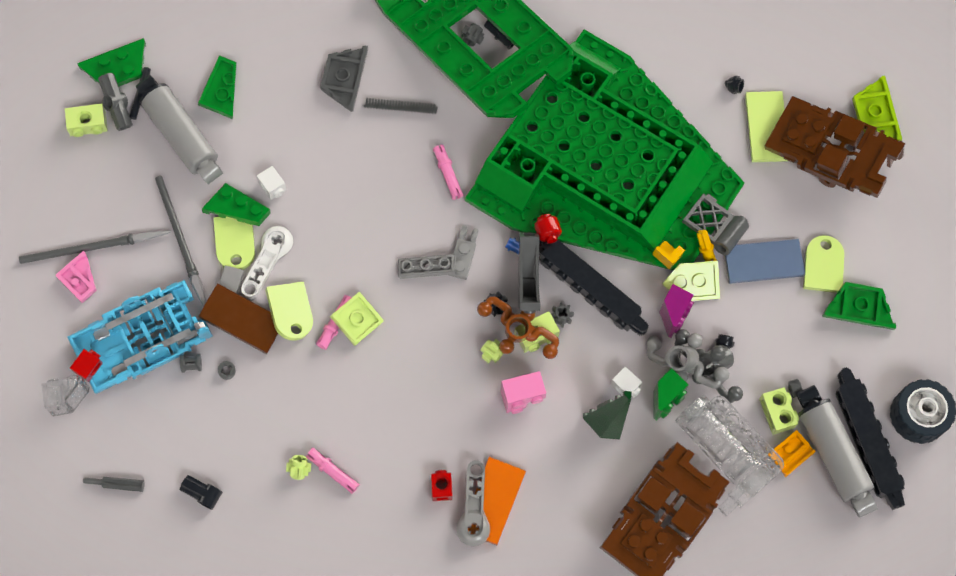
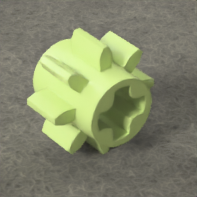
M497 339L494 342L487 340L480 350L483 353L482 359L487 363H490L491 360L496 363L504 354L499 349L500 341Z
M295 455L286 463V472H290L291 478L302 480L311 472V463H307L305 456Z

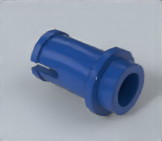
M510 237L505 248L508 249L507 251L511 250L519 255V242L516 241V238Z

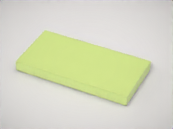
M783 91L746 92L745 99L752 162L788 161L784 157L765 150V144L785 110Z

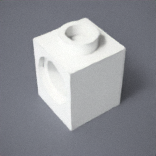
M273 166L257 175L258 183L271 200L282 196L286 191L285 182Z
M624 367L612 379L610 385L622 396L624 391H632L631 396L635 398L641 392L642 381L628 368Z

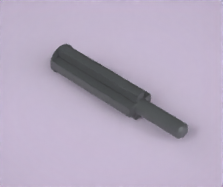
M104 476L102 479L83 478V483L102 485L103 488L143 492L145 486L144 480Z

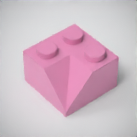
M540 371L503 380L501 383L500 392L506 413H520L529 402L537 404L546 398V390Z

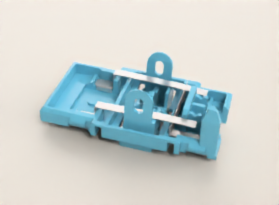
M185 280L178 283L175 282L162 291L158 287L140 297L128 298L121 306L103 314V320H97L89 324L88 327L67 337L77 357L83 349L88 352L92 349L101 356L99 359L103 364L90 380L95 394L116 385V383L118 385L128 380V377L136 379V376L140 374L142 376L184 355V352L192 351L190 347L213 337L206 322L202 319L197 320L196 316L191 317L185 305L194 300ZM124 310V315L121 316L120 312ZM149 310H152L157 321L162 320L164 324L156 326ZM126 321L135 335L130 341L127 339L131 334L125 324ZM167 328L168 331L164 332L166 340L163 339L161 333L152 339L150 334L156 330ZM146 337L148 340L140 345L142 352H139L137 346L131 347V344L140 338ZM170 345L174 355H171L167 346ZM143 358H146L150 367L146 366Z

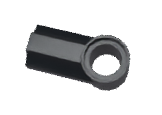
M189 475L184 478L179 489L213 510L223 493L213 485H206Z

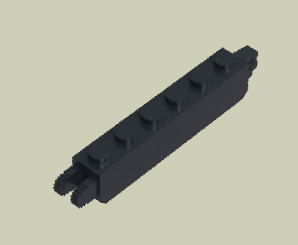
M539 240L540 261L546 269L554 271L559 280L566 281L575 293L582 294L590 305L598 307L600 313L615 321L614 324L619 329H624L627 332L631 329L639 336H644L647 333L649 325L640 317L642 310L637 303L559 240L551 244Z
M844 367L837 376L840 387L835 395L859 455L874 485L876 496L885 498L892 510L901 508L905 505L902 490L905 489V482L902 475H899L897 471L896 459L890 454L889 442L883 437L881 432L882 425L878 419L876 420L874 415L875 409L873 403L867 398L865 384L861 383L860 379H855L851 369Z

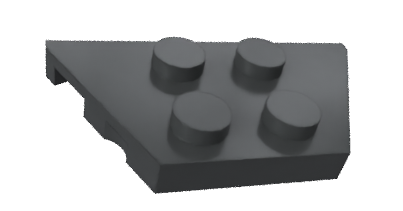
M366 45L362 46L361 49L353 51L348 49L341 53L328 54L320 86L324 93L350 112L354 111L367 57L368 46Z

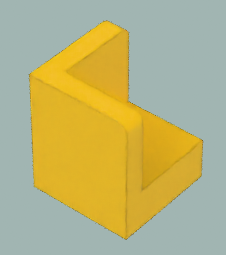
M664 241L655 248L652 255L670 269L682 257L685 250L681 246L675 249L667 241Z

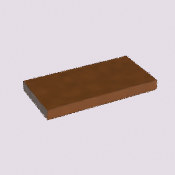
M218 283L198 318L266 355L278 335L270 311Z

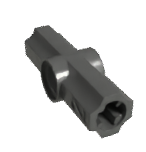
M113 73L100 76L98 80L104 94L103 106L105 110L110 111L118 131L130 128L133 124L127 111V96L120 92Z

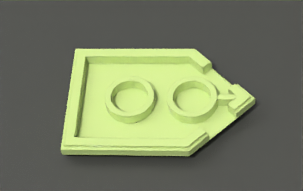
M718 261L681 263L662 285L670 290L674 284L694 294L691 301L720 299Z

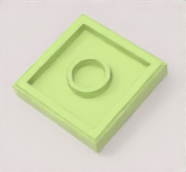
M360 292L330 316L354 346L384 322Z

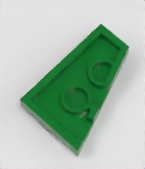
M219 55L200 97L198 106L233 119L237 62Z

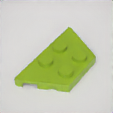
M884 75L875 83L867 86L865 90L853 96L852 101L858 120L877 127L878 132L884 130L887 137L890 136L902 141L901 131Z

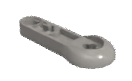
M478 460L470 462L467 467L465 510L456 528L459 539L469 546L481 545L488 539L490 534V524L483 510L485 466ZM473 465L481 467L482 472L479 475H473L470 472V468ZM482 479V481H477V488L481 489V491H478L476 495L473 494V491L469 489L473 488L474 480ZM472 524L476 525V528L479 527V531H476L475 534H471V531L468 532V528H471Z

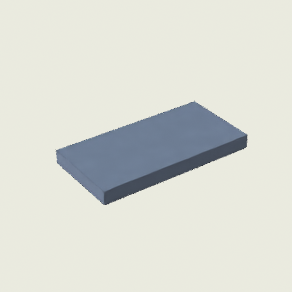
M799 239L736 245L729 255H725L729 284L805 276Z

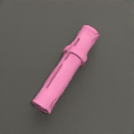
M438 145L433 148L438 161L437 166L443 173L452 199L456 200V196L459 199L464 194L453 171L452 160L448 158L444 145H440L441 148Z
M344 295L335 311L349 301L351 297ZM332 319L323 327L324 331L316 342V345L321 349L327 350L331 340L338 334L339 327Z
M314 447L306 455V458L318 466L321 472L327 473L351 494L359 487V483L334 465L329 457L326 458Z

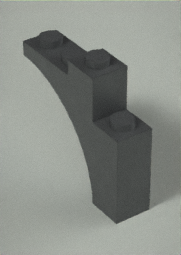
M519 233L518 307L520 311L528 314L540 311L539 234Z

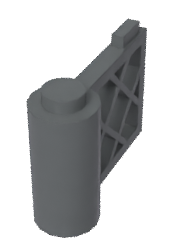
M702 194L682 223L696 233L699 230H706V227H714L716 233L714 237L708 234L711 243L718 253L729 255L749 228V223L745 217L734 216L721 207L711 195L707 194L706 196ZM701 202L707 203L710 206V210L702 211ZM715 214H722L727 218L726 221L717 222ZM699 215L700 224H694L689 218ZM703 215H712L713 222L704 223Z

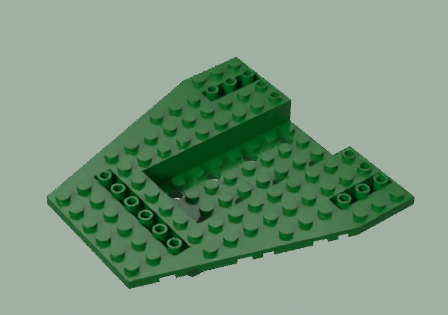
M584 29L577 40L569 44L574 50L572 75L559 85H556L547 75L543 78L527 101L528 108L517 115L486 159L474 186L465 197V202L509 229L522 233H536L534 225L537 222V218L544 214H551V216L557 217L562 233L558 240L562 243L665 269L668 268L652 254L657 246L667 241L675 249L681 246L685 250L682 257L669 269L674 271L681 263L695 262L700 254L697 233L682 223V221L702 194L706 196L707 194L711 195L717 200V204L728 211L745 182L730 166L728 167L721 159L722 157L710 147L711 145L698 130L688 123L683 114L672 105L670 99L660 88L650 81L642 68L635 64L631 56ZM554 96L557 98V101L550 103L547 98ZM586 115L589 120L582 122L579 120V116ZM533 124L537 127V130L531 132L527 129V126ZM612 134H618L621 137V139L619 141H614L611 139L610 136ZM565 143L569 146V149L562 151L559 149V145ZM650 153L653 159L645 160L643 154ZM599 163L601 168L594 170L591 168V164ZM630 182L633 188L627 190L623 187V184ZM702 201L700 204L701 210H710V206ZM715 214L717 222H720L724 217L722 214ZM699 215L689 218L694 224H700ZM703 215L704 223L713 222L712 215ZM706 227L708 234L712 235L715 228Z

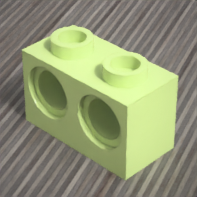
M785 387L761 395L759 400L772 435L794 429L798 425V414L796 410L793 411L791 406L792 398L790 393L786 392ZM773 398H778L781 401V405L774 404ZM779 416L786 417L788 423H782Z

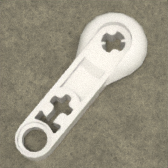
M272 226L263 233L261 252L241 287L242 294L246 299H255L259 295L278 259L287 254L292 248L293 236L285 227ZM278 238H280V241L282 243H277L276 245H274L273 240H277ZM262 270L263 276L259 275L257 283L254 282L257 277L255 272ZM252 285L256 290L253 294L245 293V288Z

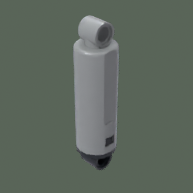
M151 75L138 83L136 88L142 95L139 101L140 105L167 139L192 174H200L208 185L221 176L223 172L216 164L218 154L192 121L169 86L165 83L158 84Z
M815 385L797 392V398L803 408L798 413V416L817 449L842 501H851L859 518L878 510L870 493L874 489V485L829 398L822 400Z

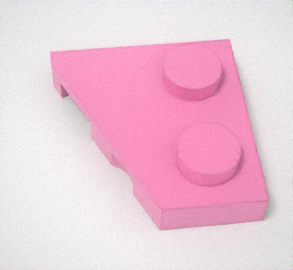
M84 251L55 275L81 303L97 291L89 261Z

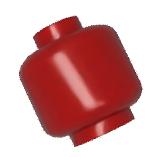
M544 214L537 218L534 227L536 233L539 234V240L548 244L556 242L562 233L557 217L551 216V214Z

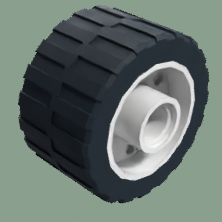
M920 379L909 383L893 399L890 407L891 423L896 432L904 439L913 443L924 444L933 442L949 430L956 419V402L953 399V395L945 386L929 379Z

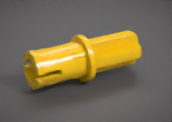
M699 230L697 233L700 245L699 251L703 254L704 261H717L713 251L714 245L710 241L707 230Z

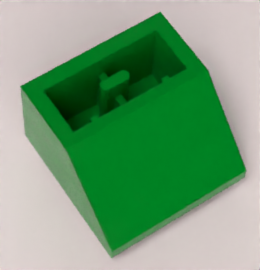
M672 368L657 382L653 391L654 419L656 421L660 417L664 419L671 412V409L674 407L673 404L679 405L688 393L686 389L689 384Z

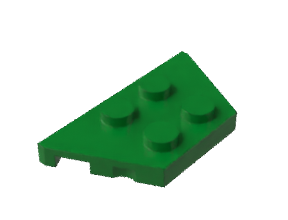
M142 38L77 63L78 67L98 83V78L107 73L114 74L118 86L140 79L143 72L145 39Z
M845 282L822 314V317L890 330L896 329V323H893L890 315L891 309L886 302V296L882 288Z

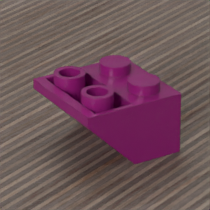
M674 284L671 286L660 309V315L669 338H672L673 334H676L681 329L694 304L691 301L694 294Z

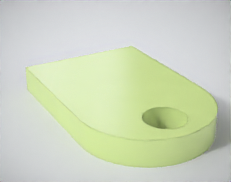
M213 217L216 254L220 264L224 268L226 265L242 270L249 267L255 258L253 225L238 222L237 219L230 217ZM234 257L242 259L238 265H233L231 261Z
M823 235L814 238L808 244L805 251L803 289L833 293L839 291L843 285L844 249L838 240L831 236ZM827 242L830 245V249H823L820 243Z
M304 282L266 287L265 291L277 333L283 338L292 341L306 337L313 326V317ZM297 326L300 329V333L294 334L291 331V327Z

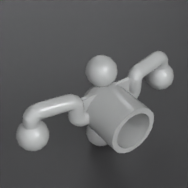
M693 333L687 338L689 346H673L666 353L665 358L655 354V351L659 350L662 346L661 339L657 336H652L647 340L648 358L659 365H669L685 381L688 380V372L694 375L697 382L716 389L729 378L728 369L722 366L714 371L715 381L702 376L704 365L699 361V354L696 348L702 345L703 340L697 333ZM683 352H686L687 363L683 366L680 357Z

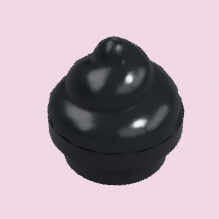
M733 76L725 81V86L732 94L741 93L744 88V79H741L740 76Z
M719 334L715 340L716 346L724 345L729 349L733 348L735 344L733 342L734 337Z

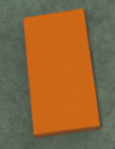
M491 457L488 458L485 466L483 510L490 524V534L486 542L497 546L526 471ZM476 488L474 494L476 495L478 491H481V489ZM472 524L471 528H468V532L471 531V534H475L476 531H479V527L476 528V525Z

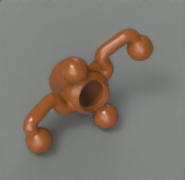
M494 296L487 298L485 302H481L477 306L478 314L483 317H487L492 313V304L504 311L501 315V323L505 326L507 339L502 340L499 344V349L502 353H512L514 342L520 343L525 340L533 342L541 334L551 341V344H547L543 348L544 357L553 359L557 356L558 337L544 327H534L531 325L530 321L535 318V313L528 314L521 311L520 314H514L510 305ZM515 322L523 324L525 334L523 336L513 335L510 332V326Z

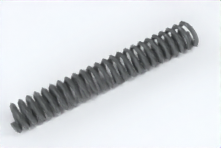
M366 98L364 108L370 107V109L373 107V109H390L391 111L408 110L410 112L411 110L414 113L423 112L426 114H436L438 109L435 103H428V105L427 103L425 105L422 103L421 105L419 102L418 105V102H416L415 105V102H413L412 106V102H410L409 106L408 101L406 106V101H404L403 106V101H401L400 106L399 100L397 107V100L389 101L387 99L386 102L384 99L383 102V99H381L380 102V99H378L377 102V99H375L374 103V98L372 103L371 98H369V103L368 98Z

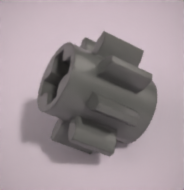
M472 23L470 27L465 25L462 30L463 34L461 36L464 37L463 41L469 46H475L476 43L480 45L484 39L483 29L477 24Z
M560 302V306L552 307L554 313H551L555 323L564 328V324H571L572 320L569 317H573L574 312H570V305L564 306Z

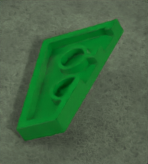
M226 183L202 208V212L205 214L213 213L222 218L230 217L237 219L238 222L260 226L271 214L269 208Z

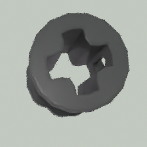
M201 354L191 357L181 355V372L185 373L187 370L202 371Z

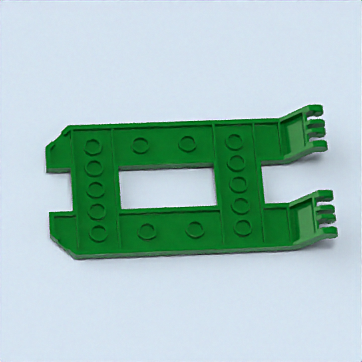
M375 0L384 16L486 117L514 118L528 108V103L519 93L546 74L556 85H559L572 75L573 48L522 0H428L426 3L422 0ZM475 9L518 48L516 52L493 69L450 28Z

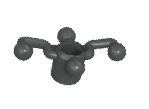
M681 329L676 332L675 346L687 344V338L690 335L687 330ZM717 345L707 352L703 349H696L699 354V361L704 365L702 376H709L714 381V371L718 367L722 366L729 369L734 363L733 353L727 346ZM683 352L682 354L687 358L686 352ZM692 375L693 381H694L696 384H701V383L697 382V381L695 380V378H694V375ZM723 385L716 388L722 399L728 404L739 401L743 397V391L738 386H732L728 392Z

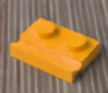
M796 430L768 453L767 457L787 477L816 451L812 449L806 439Z

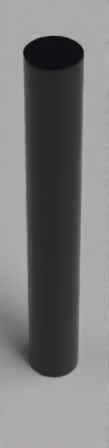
M143 68L140 82L150 75V68ZM138 89L130 112V119L133 120L137 119L140 109L139 101L142 95Z

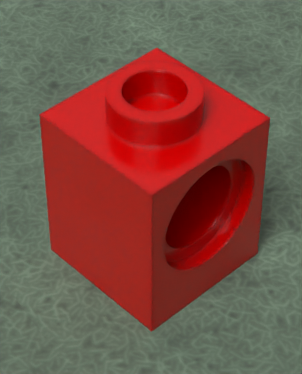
M83 349L70 366V369L87 382H90L103 362L99 359L101 356L92 349L89 352Z
M446 470L435 471L434 474H431L432 501L452 500L451 473H447ZM439 481H445L447 487L439 489L436 484Z

